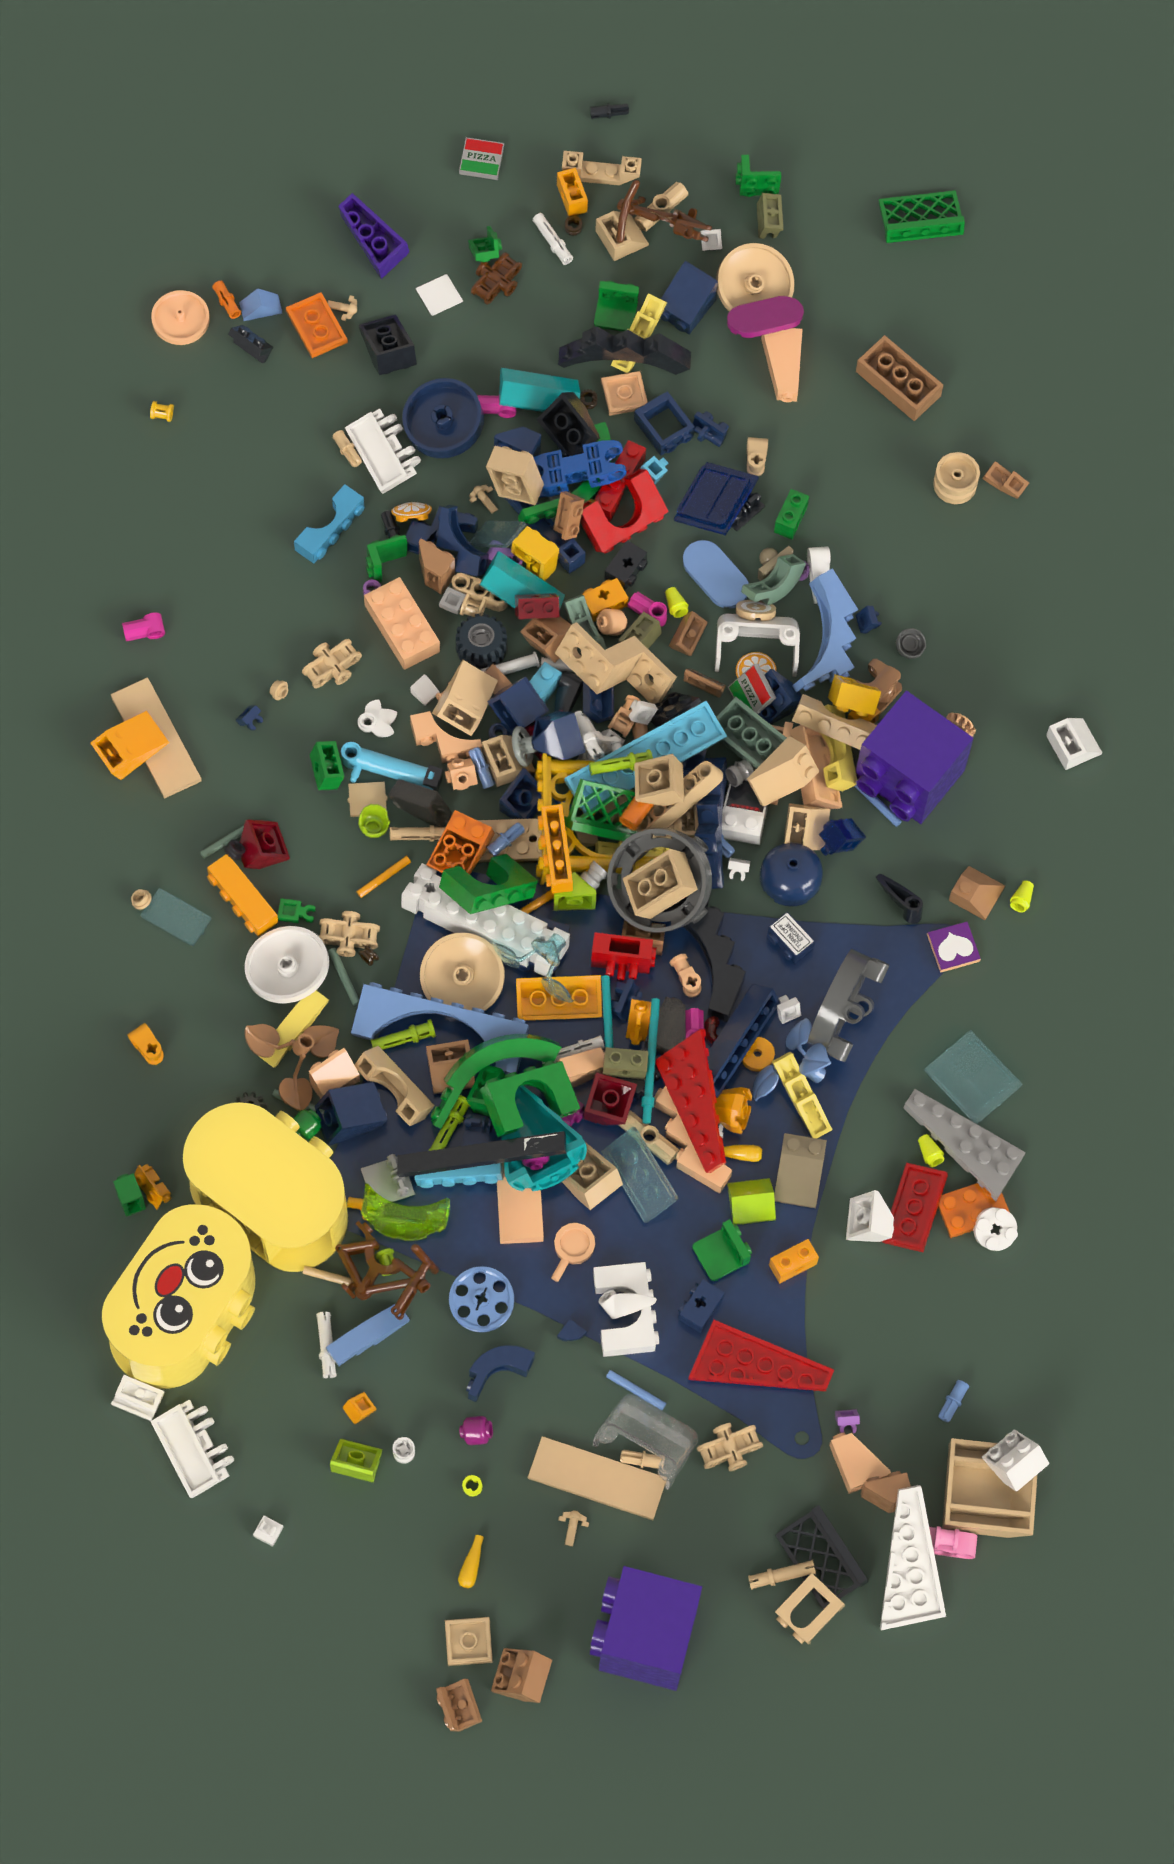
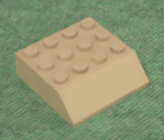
M951 1438L948 1448L942 1529L954 1531L959 1529L960 1532L1006 1538L1033 1535L1037 1475L1016 1492L1004 1484L982 1458L997 1443Z

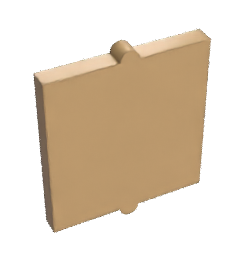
M385 782L349 784V798L347 801L350 803L351 817L359 816L363 808L370 804H379L386 809L388 796L385 794Z

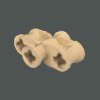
M345 639L331 650L326 642L314 649L313 655L318 658L306 665L302 670L303 675L308 676L312 681L314 688L317 689L323 686L333 677L337 685L343 684L350 678L351 672L346 669L357 663L362 657V654L357 652L351 645L350 639Z
M344 911L342 912L343 921L328 918L320 920L321 930L319 938L325 945H338L339 948H337L336 952L338 955L353 957L356 953L354 947L364 948L366 945L372 949L378 947L376 939L380 926L373 923L358 922L361 916L359 913Z
M726 1423L713 1429V1433L717 1434L718 1439L696 1448L702 1455L705 1463L704 1468L709 1469L726 1461L729 1464V1471H734L747 1465V1461L743 1460L742 1455L764 1446L762 1442H759L755 1432L756 1426L751 1425L734 1433L731 1431V1423Z

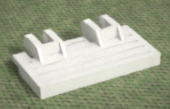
M378 409L346 426L345 429L380 492L384 494L417 474L414 467L420 463L421 459L419 456H414L401 463L402 460L414 454L415 448L408 446L401 450L402 446L395 436L402 431L403 427L401 424L394 425L383 432V429L397 421V417L395 414L385 417L381 409Z
M188 1400L155 1418L151 1423L189 1497L194 1498L229 1477L230 1475L224 1467L231 1464L234 1458L227 1456L214 1464L212 1459L224 1453L228 1447L226 1444H222L208 1453L206 1452L214 1445L205 1429L213 1425L214 1420L213 1418H207L195 1426L193 1421L206 1414L209 1410L206 1406H202L187 1415V1412L194 1409L191 1400Z

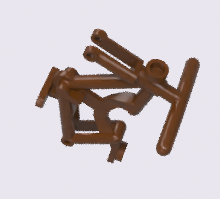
M637 179L632 182L625 199H621L618 202L617 208L621 211L616 236L618 243L624 241L628 214L637 215L654 222L657 220L670 223V227H673L674 234L684 236L686 239L693 238L708 242L709 238L693 228L711 231L712 226L696 219L697 210L695 208H691L687 215L677 209L673 213L638 206L645 203L646 198L639 196L633 200L640 186V181Z
M358 1221L355 1224L363 1231L366 1240L344 1245L338 1244L335 1247L353 1281L348 1286L345 1283L340 1286L352 1299L357 1296L360 1300H366L375 1293L405 1288L395 1306L391 1308V1313L398 1320H402L417 1290L420 1293H425L430 1288L431 1284L425 1279L428 1269L432 1274H437L439 1268L418 1244L411 1246L413 1253L422 1262L418 1271H415L398 1258H393L392 1264L389 1266L380 1265L376 1261L374 1254L375 1251L380 1249V1244L371 1235L373 1232L372 1228L366 1222L361 1224ZM365 1253L366 1262L370 1268L364 1279H362L350 1257L351 1255ZM402 1271L410 1277L374 1285L379 1274L391 1275Z

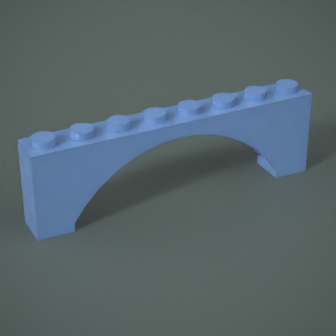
M370 982L369 985H363L351 1030L353 1036L371 1040L382 1029L393 1022L424 1013L440 1014L455 1018L472 1028L484 1042L504 1035L528 1034L529 1026L525 1024L523 1019L513 1018L512 1021L504 1019L505 1015L493 1013L491 1016L484 1014V1010L472 1007V1010L463 1009L464 1005L452 1002L451 1005L443 1004V1000L431 997V1000L422 999L423 995L411 992L410 995L402 994L403 990L390 987V990L382 989V985ZM521 1057L499 1060L496 1062L495 1067L503 1069L505 1074L518 1073Z

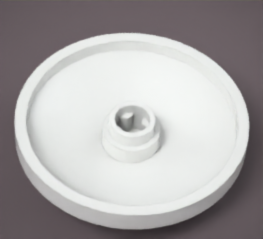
M297 926L279 927L265 933L251 946L245 960V974L252 990L261 998L274 1003L296 1002L311 995L323 983L329 969V956L323 941L314 932Z

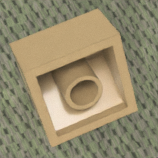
M673 754L634 763L635 800L637 802L661 806L684 802L683 764Z

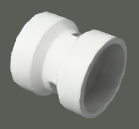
M401 1437L394 1442L393 1456L397 1462L406 1464L413 1460L415 1446L411 1439Z

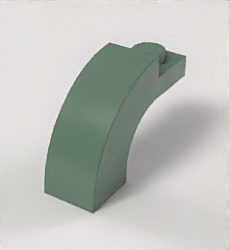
M794 554L780 556L773 571L765 579L759 582L744 584L741 592L752 601L758 602L761 600L767 605L773 604L785 597L794 588L804 571L806 563Z
M581 594L563 601L569 617L568 622L571 625L577 622L606 650L604 639L598 633L593 623L584 595Z

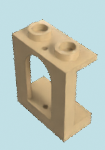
M811 1573L775 1611L778 1615L776 1620L785 1629L789 1625L795 1631L792 1635L801 1644L805 1641L809 1645L810 1641L834 1615L845 1607V1604ZM815 1588L829 1604L810 1625L805 1628H797L791 1622V1612Z

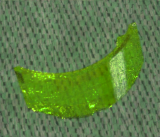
M365 1183L361 1215L379 1233L394 1239L413 1241L425 1239L427 1235L437 1231L440 1233L446 1229L450 1213V1198L445 1197V1199L425 1206H404L383 1198L369 1184Z

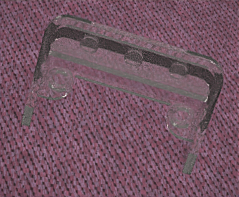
M628 1394L620 1400L594 1436L593 1446L598 1447L600 1442L603 1444L612 1443L618 1434L630 1439L662 1458L658 1465V1474L666 1481L665 1488L669 1490L698 1442V1435L694 1429L636 1395Z

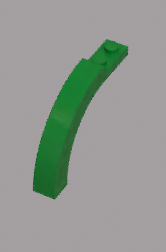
M606 422L594 425L600 436L598 441L611 440ZM586 480L571 494L584 499L585 503L589 499L593 500L601 486L591 488L589 480ZM560 498L522 509L518 516L520 525L526 523L530 525L542 518L551 519L555 517Z
M531 1034L504 1035L475 1046L453 1065L444 1078L449 1088L446 1087L442 1092V1101L439 1106H435L430 1116L432 1118L431 1122L434 1126L442 1129L465 1085L484 1067L499 1060L514 1057L532 1058L544 1063L552 1060L555 1061L562 1047L558 1042Z

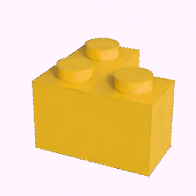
M527 526L512 541L511 553L527 564L526 569L546 581L556 570L559 548L554 542L542 537L537 530Z
M834 674L828 698L833 703L832 705L837 706L836 709L848 712L850 709L856 711V714L868 717V714L875 715L881 691L876 687L857 683L855 679Z

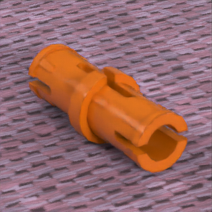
M222 280L215 282L212 288L219 297L220 305L224 306L231 319L239 317L241 311L234 301L233 294L229 293Z

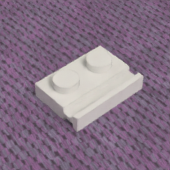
M124 1375L111 1405L152 1421L165 1392Z

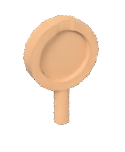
M569 1223L561 1227L557 1232L554 1245L561 1261L551 1279L559 1282L568 1264H581L592 1256L595 1248V1238L591 1230L585 1225Z

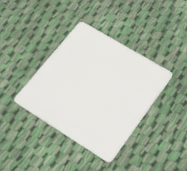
M447 274L416 288L432 316L463 302Z

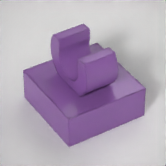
M857 1409L835 1411V1420L840 1432L843 1433L844 1427L850 1425L852 1426V1432L856 1433L857 1427L855 1424H860Z

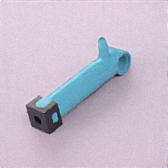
M347 742L341 748L342 764L347 768L353 769L350 778L352 783L357 781L361 769L422 787L423 791L437 795L443 779L442 768L432 765L424 767L362 748L355 742ZM355 753L356 756L351 758L347 754Z

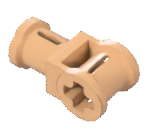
M633 695L626 696L625 704L615 713L607 727L620 732L624 738H626L634 724L629 718V714L632 709L629 710L630 705L634 699L641 701Z
M680 954L670 960L669 963L679 975L684 994L692 998L697 997L702 989L701 978L695 973L693 967H690L687 955Z

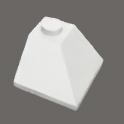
M874 1190L850 1198L846 1240L881 1242L892 1238L894 1217L879 1191Z

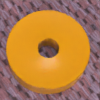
M757 1037L743 1058V1065L749 1070L760 1072L766 1066L772 1065L775 1056L773 1045L767 1039ZM755 1052H760V1053H761V1056H760V1057H756V1056L754 1055V1053H755Z

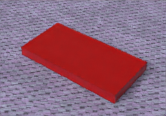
M906 1162L891 1208V1213L894 1217L892 1238L884 1240L882 1243L924 1252L947 1180L948 1173L946 1171Z

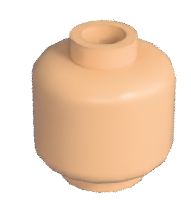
M604 609L599 613L596 623L602 634L618 636L626 629L627 618L621 610Z

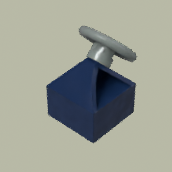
M555 711L536 718L533 736H530L522 726H517L512 733L514 755L519 764L524 767H528L532 763L534 752L545 753L547 756H551L552 759L566 760L586 752L577 719L573 712Z

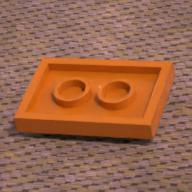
M322 292L286 307V312L311 358L348 343L346 335Z
M978 1183L941 1195L938 1205L950 1238L973 1231L977 1221L976 1218L987 1208H1002L1010 1213L1002 1193L997 1201H995L991 1197V1193L985 1187L982 1188Z

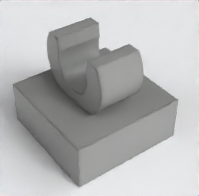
M447 587L439 607L458 615L466 594Z

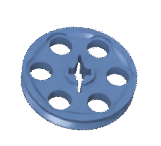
M484 1266L473 1267L461 1273L453 1282L449 1293V1305L454 1318L464 1328L474 1332H489L502 1326L510 1317L514 1307V1293L509 1280L498 1270ZM479 1272L486 1276V1280L481 1284H477L473 1280L474 1275ZM502 1281L505 1283V1290L503 1292L494 1291L493 1285L495 1282ZM465 1285L468 1288V1293L465 1296H458L456 1294L458 1286ZM485 1292L487 1302H482L476 1311L478 1307V1299L476 1297H481ZM500 1302L508 1306L507 1311L503 1314H499L495 1310V1306ZM462 1306L468 1307L470 1309L469 1316L465 1318L460 1317L458 1309ZM481 1315H487L490 1318L487 1326H480L477 1320Z

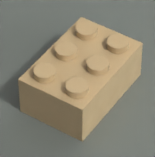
M494 446L486 468L498 496L536 505L544 483L533 455L526 451H514L506 446Z
M673 849L667 850L623 878L635 916L648 919L653 918L698 890L686 854Z

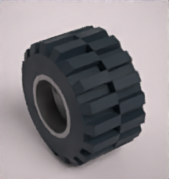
M475 614L474 618L469 616L467 621L463 620L461 627L458 626L456 634V652L459 659L468 662L474 667H479V670L484 667H490L492 664H499V660L502 661L504 654L507 652V634L500 620L496 622V617L492 616L489 618L488 614H484V616Z

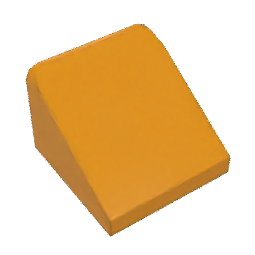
M363 1392L349 1399L343 1406V1410L351 1421L356 1424L376 1411V1407L366 1393Z

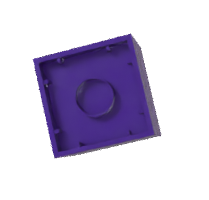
M906 690L861 744L856 768V777L858 779L856 784L869 797L875 798L879 794L891 803L889 806L890 810L901 820L908 822L913 818L922 824L965 771L974 738Z
M623 1566L620 1579L608 1576L601 1612L611 1614L609 1622L597 1619L589 1654L600 1657L599 1671L677 1691L703 1586Z

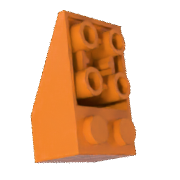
M455 810L426 865L441 873L445 869L460 866L470 874L486 852V847L489 846L495 834L492 827Z

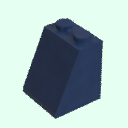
M685 261L661 298L667 304L660 319L670 322L679 331L690 334L715 303L718 281Z
M374 1082L330 1089L314 1106L316 1114L322 1120L320 1122L321 1131L328 1146L378 1130L387 1121V1113L382 1106L380 1093L376 1089ZM319 1109L324 1110V1114H322L319 1111Z

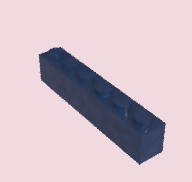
M752 984L711 1046L707 1059L709 1069L712 1070L716 1098L719 1097L777 1008V1005H779L780 1000L773 988Z

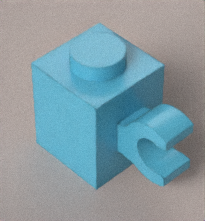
M653 456L640 469L648 470L654 484H656L668 471L665 468L668 462L664 457L658 460Z

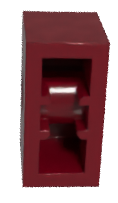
M556 593L515 595V615L518 619L558 618L559 597Z

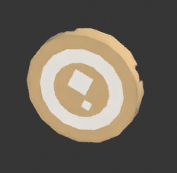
M743 600L736 604V614L750 621L755 620V618H760V621H768L775 618L776 607L773 604L767 605L761 600L758 602Z

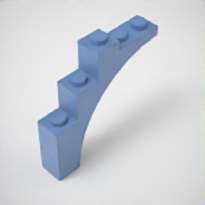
M833 568L809 583L821 612L823 627L822 643L812 668L804 677L792 685L796 693L802 689L805 692L810 690L818 680L822 683L828 679L831 683L834 674L849 677L848 672L855 668L845 651L852 647L850 643L856 639L847 622L854 618L852 614L858 608Z

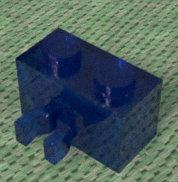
M852 818L830 820L823 826L824 830L819 834L826 843L820 850L825 856L853 851L866 836Z

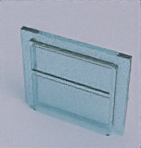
M971 1030L924 1069L932 1080L975 1124L982 1121L1023 1085Z

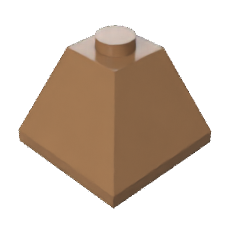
M968 866L952 889L949 901L986 920L1003 892L1005 885Z

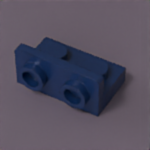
M583 681V713L597 724L614 717V686L596 694Z

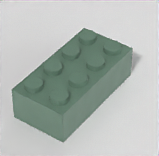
M737 697L716 717L727 735L720 742L739 758L747 760L754 770L787 738Z

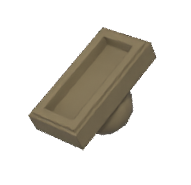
M788 546L778 554L773 548L763 549L759 555L763 566L759 568L758 579L760 581L765 579L773 571L778 557L793 554L794 550Z

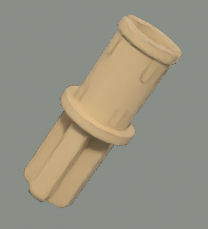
M343 430L335 432L332 438L339 446L340 453L345 455L352 467H358L362 460L354 449L355 445L350 443Z
M622 1450L620 1462L639 1465L640 1468L645 1466L663 1470L665 1460L663 1455L648 1454L646 1451L641 1453Z

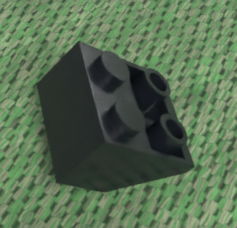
M672 692L663 701L655 703L658 710L650 721L656 727H659L701 704V700L699 697Z

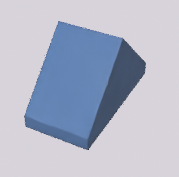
M256 289L239 302L243 321L282 314L278 294Z

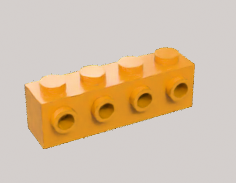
M562 804L541 806L538 826L543 828L544 835H540L541 847L546 848V854L543 855L544 867H548L549 874H545L547 887L551 886L552 894L573 891Z
M225 854L207 867V879L213 886L217 885L221 890L219 892L221 897L226 902L230 901L233 905L232 910L237 917L242 916L246 921L244 924L250 933L254 932L259 937L278 923V916L231 857Z

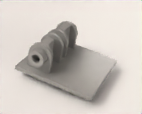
M395 1154L387 1156L388 1160L361 1168L374 1208L415 1195L409 1176L399 1178L397 1174V1157Z

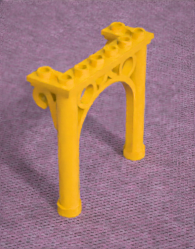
M543 753L541 761H537V769H535V780L538 781L537 792H541V799H538L537 804L538 811H541V806L552 805L553 797L561 802L563 814L568 817L573 794L570 790L563 795L557 793L555 784L565 783V777L589 765V762L595 761L551 759V756ZM538 826V831H541V835H544L543 828ZM565 826L567 839L571 843L568 848L569 855L573 852L574 848L583 855L569 856L571 872L583 873L588 871L589 865L593 860L608 872L613 855L599 854L587 849L576 838L573 830ZM539 837L538 850H542V857H539L538 865H536V877H540V885H544V882H546L545 874H549L548 867H544L543 855L546 854V848L541 847ZM658 856L642 857L636 861L632 872ZM617 868L616 873L621 874L622 868Z

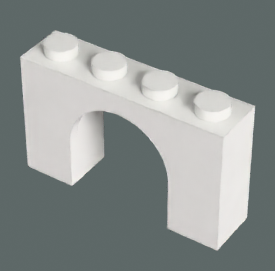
M645 1262L593 1268L595 1294H603L609 1290H614L615 1292L654 1297L653 1289L649 1290L648 1282H651L650 1269H646ZM651 1306L641 1309L640 1317L631 1326L601 1330L603 1357L654 1352L656 1344H659L658 1331H654L653 1323H656L655 1310L651 1311Z

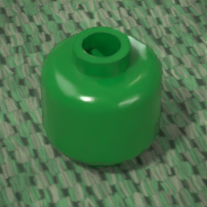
M305 1109L301 1110L293 1118L300 1126L296 1133L306 1141H310L321 1130L320 1122L322 1120L311 1109L308 1111Z

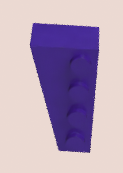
M353 193L338 206L341 217L381 279L410 253L407 242Z

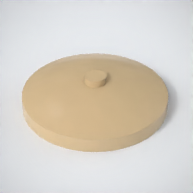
M749 243L735 248L723 259L717 271L718 296L729 312L739 305L777 296L792 297L794 293V276L789 263L781 253L764 244Z
M453 933L436 941L426 952L420 968V982L428 1000H431V997L443 1000V1004L451 1005L452 1002L464 1005L463 1009L472 1010V1007L486 1011L501 994L505 980L504 965L498 951L486 939L471 933Z

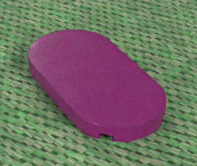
M777 296L734 307L728 313L727 326L735 335L738 333L744 338L757 337L798 326L803 319L804 309L802 304L792 297Z

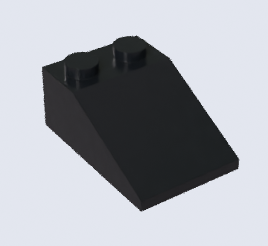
M396 314L359 324L368 353L379 375L389 374L393 371L417 365L414 344Z
M574 392L561 393L536 419L566 457L584 453V444L597 442L600 439L585 405Z

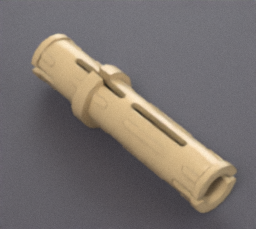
M429 825V827H390V841L429 840V842H434V840L440 839L446 827H434V825Z
M813 1560L776 1570L770 1568L767 1569V1572L749 1575L748 1578L752 1582L750 1583L752 1590L770 1584L775 1586V1583L807 1576L811 1573L816 1574Z

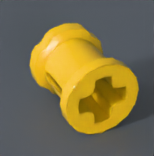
M153 401L150 418H161L171 422L174 405L157 404V401Z

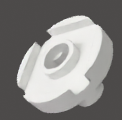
M987 1208L976 1218L977 1221L973 1229L974 1236L981 1246L989 1250L1000 1251L1006 1249L1017 1238L1016 1220L1005 1209ZM994 1223L997 1226L1000 1225L1001 1229H999L998 1234L991 1233L990 1231L993 1229L992 1224Z

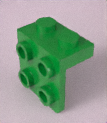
M741 155L740 163H737V173H735V184L739 185L740 196L753 197L755 195H762V193L779 194L781 172H750L749 155Z
M600 281L594 326L617 331L630 329L636 316L639 287L633 284Z
M395 535L390 539L376 540L367 545V557L365 559L367 563L366 572L369 578L372 577L373 580L379 583L382 582V563L407 555V538L405 535Z
M730 1219L722 1223L721 1230L695 1242L692 1246L693 1251L711 1281H716L750 1262L752 1251L748 1243H743L740 1238L741 1231L737 1224L733 1225Z

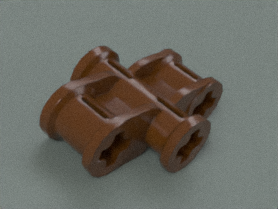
M507 252L503 253L493 266L489 265V261L482 262L476 270V275L482 277L472 287L471 294L482 298L487 305L493 301L501 290L506 297L510 296L518 284L515 280H511L521 270L522 263L513 260Z

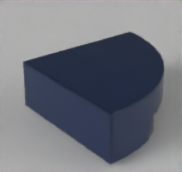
M569 1319L557 1335V1338L562 1341L579 1340L587 1334V1331Z

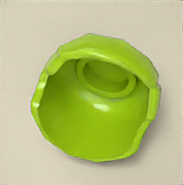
M370 804L364 807L358 819L361 832L370 838H379L386 834L390 824L387 810L379 804Z

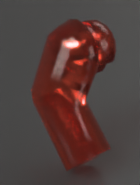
M714 1016L707 1018L704 1022L706 1038L712 1045L718 1037L716 1030L719 1025L718 1018Z

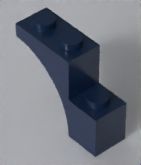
M447 505L441 507L438 514L440 522L439 529L436 532V547L458 551L455 558L456 572L473 576L484 575L487 571L489 554L473 547L464 537L458 523L457 506Z
M439 506L432 526L422 521L416 522L412 520L406 534L407 551L419 554L420 539L426 542L431 541L432 543L436 540V532L439 529L440 522L438 514L442 506ZM457 512L461 531L475 534L478 528V518L470 513Z

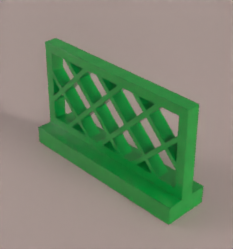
M956 190L879 199L886 243L964 234L965 220L961 214ZM945 198H952L953 202L950 205H948L942 200ZM930 200L934 202V204L931 207L923 204V202ZM911 202L915 206L909 209L904 204ZM884 205H893L896 208L891 212ZM938 205L945 209L942 214L934 210ZM919 207L926 211L923 216L915 212ZM899 209L907 213L904 218L896 214ZM950 211L953 214H955L956 217H946V215ZM929 214H932L937 219H927ZM910 216H913L914 218L918 219V221L911 222L907 220ZM893 218L899 223L888 224V221Z
M580 779L568 817L564 816L565 826L574 831L625 841L638 831L622 826L623 824L620 821L612 824L610 818L617 813L620 816L622 815V810L634 798L635 791ZM585 785L591 786L593 791L587 797L583 795ZM608 790L610 797L602 801L599 794ZM625 794L628 800L619 806L616 798ZM596 797L598 805L590 809L587 802ZM613 801L616 808L607 813L604 806ZM584 805L587 812L580 817L576 816L578 808ZM601 809L604 816L599 820H595L593 813Z

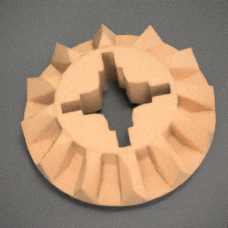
M949 713L946 719L973 737L976 733L973 723L959 713Z

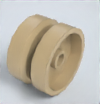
M960 452L949 453L942 457L937 464L933 481L934 491L940 499L950 504H963L974 496L980 476L979 465L975 459L968 454Z

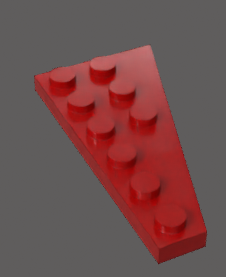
M699 1029L657 1058L655 1063L705 1172L712 1173L726 1163L723 1139L719 1135L718 1123H720L719 1115H716L715 1109L717 1101L712 1070L709 1069L707 1059L709 1050L706 1048L704 1040L706 1031L705 1029Z
M713 1320L688 1380L826 1391L834 1369Z

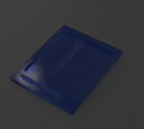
M707 462L701 467L679 504L674 521L726 536L759 477Z

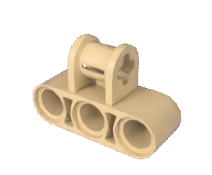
M457 573L452 578V589L466 594L460 609V615L462 616L464 614L475 617V614L482 616L485 608L500 612L507 608L508 603L503 600H495L497 596L479 585L482 579L465 573ZM458 584H464L465 586H464V587H458V586H456V585H458ZM479 590L484 591L483 594H477L475 592Z

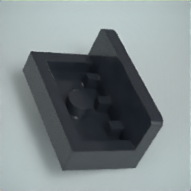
M244 325L232 327L228 333L229 336L234 338L233 343L259 362H266L273 346L263 338L253 333Z

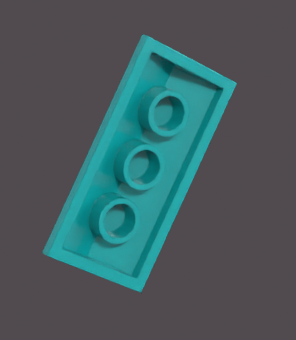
M507 368L500 369L499 405L544 412L561 393L574 392L580 399L579 381L576 379Z
M497 551L479 584L514 608L515 595L556 593L559 597V610L565 594L500 551Z

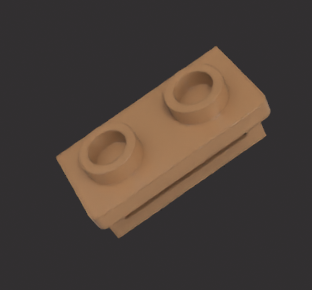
M563 491L560 494L553 530L562 534L561 538L564 540L577 537L584 505V499L567 491Z
M462 1679L447 1687L436 1688L438 1694L437 1701L443 1709L445 1715L444 1722L450 1731L460 1732L482 1722L468 1679Z

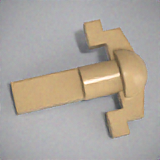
M354 296L349 297L350 305L328 300V305L331 309L347 312L341 318V320L346 321V319H351L357 312V299H354Z
M487 485L476 486L469 495L471 498L469 501L471 503L477 500L476 496H478L491 514L498 510L484 492L490 493L493 491V488Z
M578 1511L563 1512V1515L558 1518L559 1521L565 1522L566 1518H570L564 1545L573 1546L578 1521H582L581 1526L588 1527L589 1523L586 1522L587 1517Z

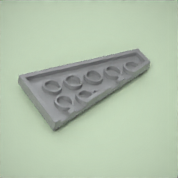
M914 1089L903 1108L921 1126H925L931 1132L932 1138L935 1141L939 1140L945 1146L944 1150L966 1172H970L978 1180L977 1183L982 1188L985 1187L991 1193V1197L997 1201L1026 1152Z

